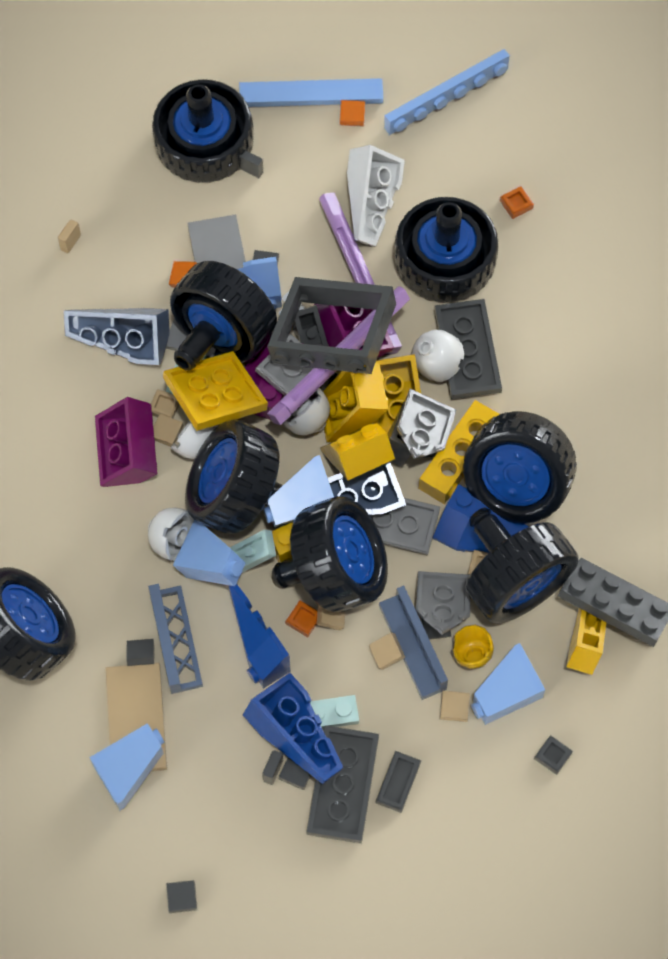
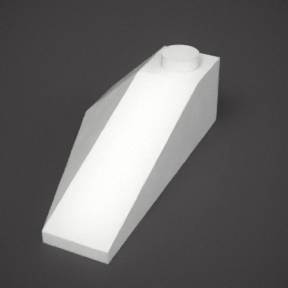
M372 145L350 149L347 178L354 239L374 247L386 223L384 217L387 210L393 206L394 201L392 198L394 193L400 189L402 184L405 160Z

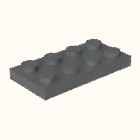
M485 299L435 305L438 330H444L459 339L464 349V359H461L458 365L460 367L459 371L448 380L451 400L502 393V384Z
M583 558L579 559L575 571L566 580L558 594V597L652 647L655 646L668 623V603Z
M325 725L324 733L327 738H330L343 765V769L324 784L320 783L317 779L315 780L307 835L362 844L379 734Z

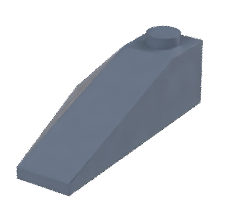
M169 309L64 310L65 336L90 346L95 345L107 350V353L120 355L135 364H161L170 335Z
M390 462L350 480H347L341 473L328 477L334 497L344 496L353 499L369 515L384 514L406 505Z

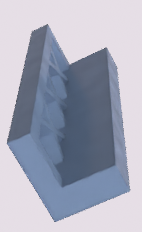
M159 584L148 586L171 694L203 687L182 587L176 586L160 590ZM178 594L179 603L173 611L163 605L162 597ZM180 608H181L182 616L179 615V614H177L178 611L180 610ZM165 612H167L168 614H170V616L168 617V619H166V614H165ZM174 617L184 623V628L179 635L173 633L168 628ZM185 633L187 636V640L183 639ZM170 636L175 639L173 644L171 642ZM179 642L190 649L184 660L175 656L173 652ZM190 659H192L193 666L188 663ZM176 662L181 664L178 669L176 666ZM184 667L195 672L196 681L180 684L179 675Z
M405 586L397 588L396 596L379 602V608L390 632L395 633L405 655L403 660L423 700L447 690L448 679Z

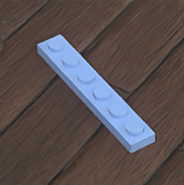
M503 49L389 112L384 118V129L389 135L396 131L400 132L414 121L424 119L430 112L442 109L448 102L463 97L473 88L483 86L491 78L501 76L508 69L510 55Z

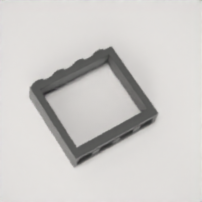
M295 277L268 343L272 363L303 366L305 368H321L331 371L338 370L372 374L396 307L393 287ZM301 303L376 310L362 350L286 342Z

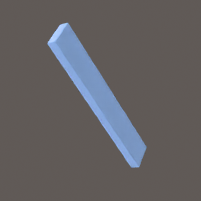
M381 78L239 82V93L244 97L249 107L341 105V100L365 101V104L383 103V81Z

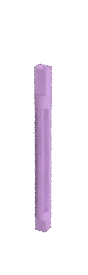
M335 193L321 195L319 198L355 283L375 285ZM390 321L387 332L394 345V349L386 353L387 355L398 353L402 347Z
M400 286L394 290L396 307L393 315L410 300L405 289ZM373 310L336 347L358 350L366 340L376 310ZM313 368L267 413L272 422L281 425L337 370Z

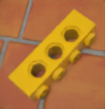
M474 400L448 437L445 449L436 454L419 478L418 489L445 505L464 478V456H460L456 452L459 450L467 451L474 438L470 432L478 431L484 423L498 416L499 413ZM450 470L454 475L446 476L442 472Z

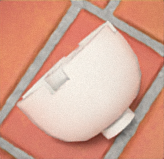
M431 330L423 333L416 340L412 349V354H415L417 371L425 378L436 382H443L452 378L460 369L458 367L460 360L464 359V349L459 339L444 330Z
M318 388L282 424L298 435L320 432L326 426L330 413L328 398Z
M189 421L179 434V439L177 440L179 445L173 443L171 449L185 458L195 459L204 441L219 425L196 431L191 421Z
M181 508L163 509L156 514L148 525V541L155 553L167 560L175 561L194 522V519L187 510Z

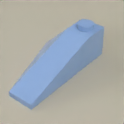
M276 257L244 262L243 268L237 270L252 279L264 291L274 309L282 307Z

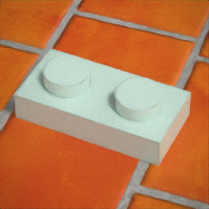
M265 529L230 547L246 563L242 573L276 556L273 533Z
M355 695L310 702L315 714L319 715L322 721V729L325 728V725L341 727L359 724Z

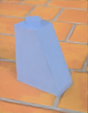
M320 455L315 456L268 499L267 507L263 508L267 522H272L274 528L294 522L296 516L303 509L334 497Z
M194 520L173 566L189 579L235 586L246 563L206 526Z
M520 643L511 649L474 693L473 704H471L472 710L478 719L482 718L485 725L542 699L544 696L545 688Z
M148 723L89 757L119 810L126 807L164 754L161 744L165 742L157 728L152 731Z

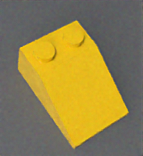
M415 354L376 360V363L380 364L381 373L384 376L383 385L385 395L388 398V410L373 423H378L387 434L402 404L406 400L409 389L421 393Z
M375 363L372 374L342 371L323 391L330 405L329 417L324 427L326 442H333L344 435H348L376 422L388 410V398L385 395L383 385L384 376L381 373L379 363Z
M378 423L366 425L360 430L344 435L320 447L321 452L347 480L395 459L387 432Z

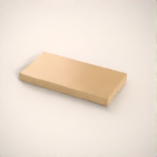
M160 662L148 665L106 667L110 745L147 723L152 731L157 728L165 742ZM165 743L161 744L164 754L151 771L167 770Z

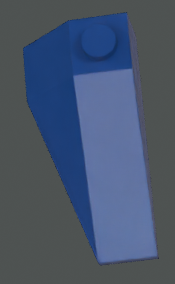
M458 484L445 507L433 539L456 551L478 550L490 553L474 532V526H470L469 523L470 517L476 511L488 507L480 500L471 496L467 488ZM491 510V514L496 515L511 536L529 527L524 523L508 522Z
M237 583L235 586L228 585L249 665L247 672L254 683L259 682L264 689L291 672L289 653L270 627L266 628L258 611L251 612L252 605Z
M288 673L252 698L243 716L264 739L320 783L324 784L341 771L343 765L330 738L326 737L321 727L322 721L319 715L315 714L310 704L312 700L309 693L291 673Z

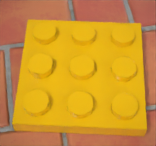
M234 351L201 360L194 369L189 371L176 367L165 370L163 373L164 381L196 431L267 410V400Z

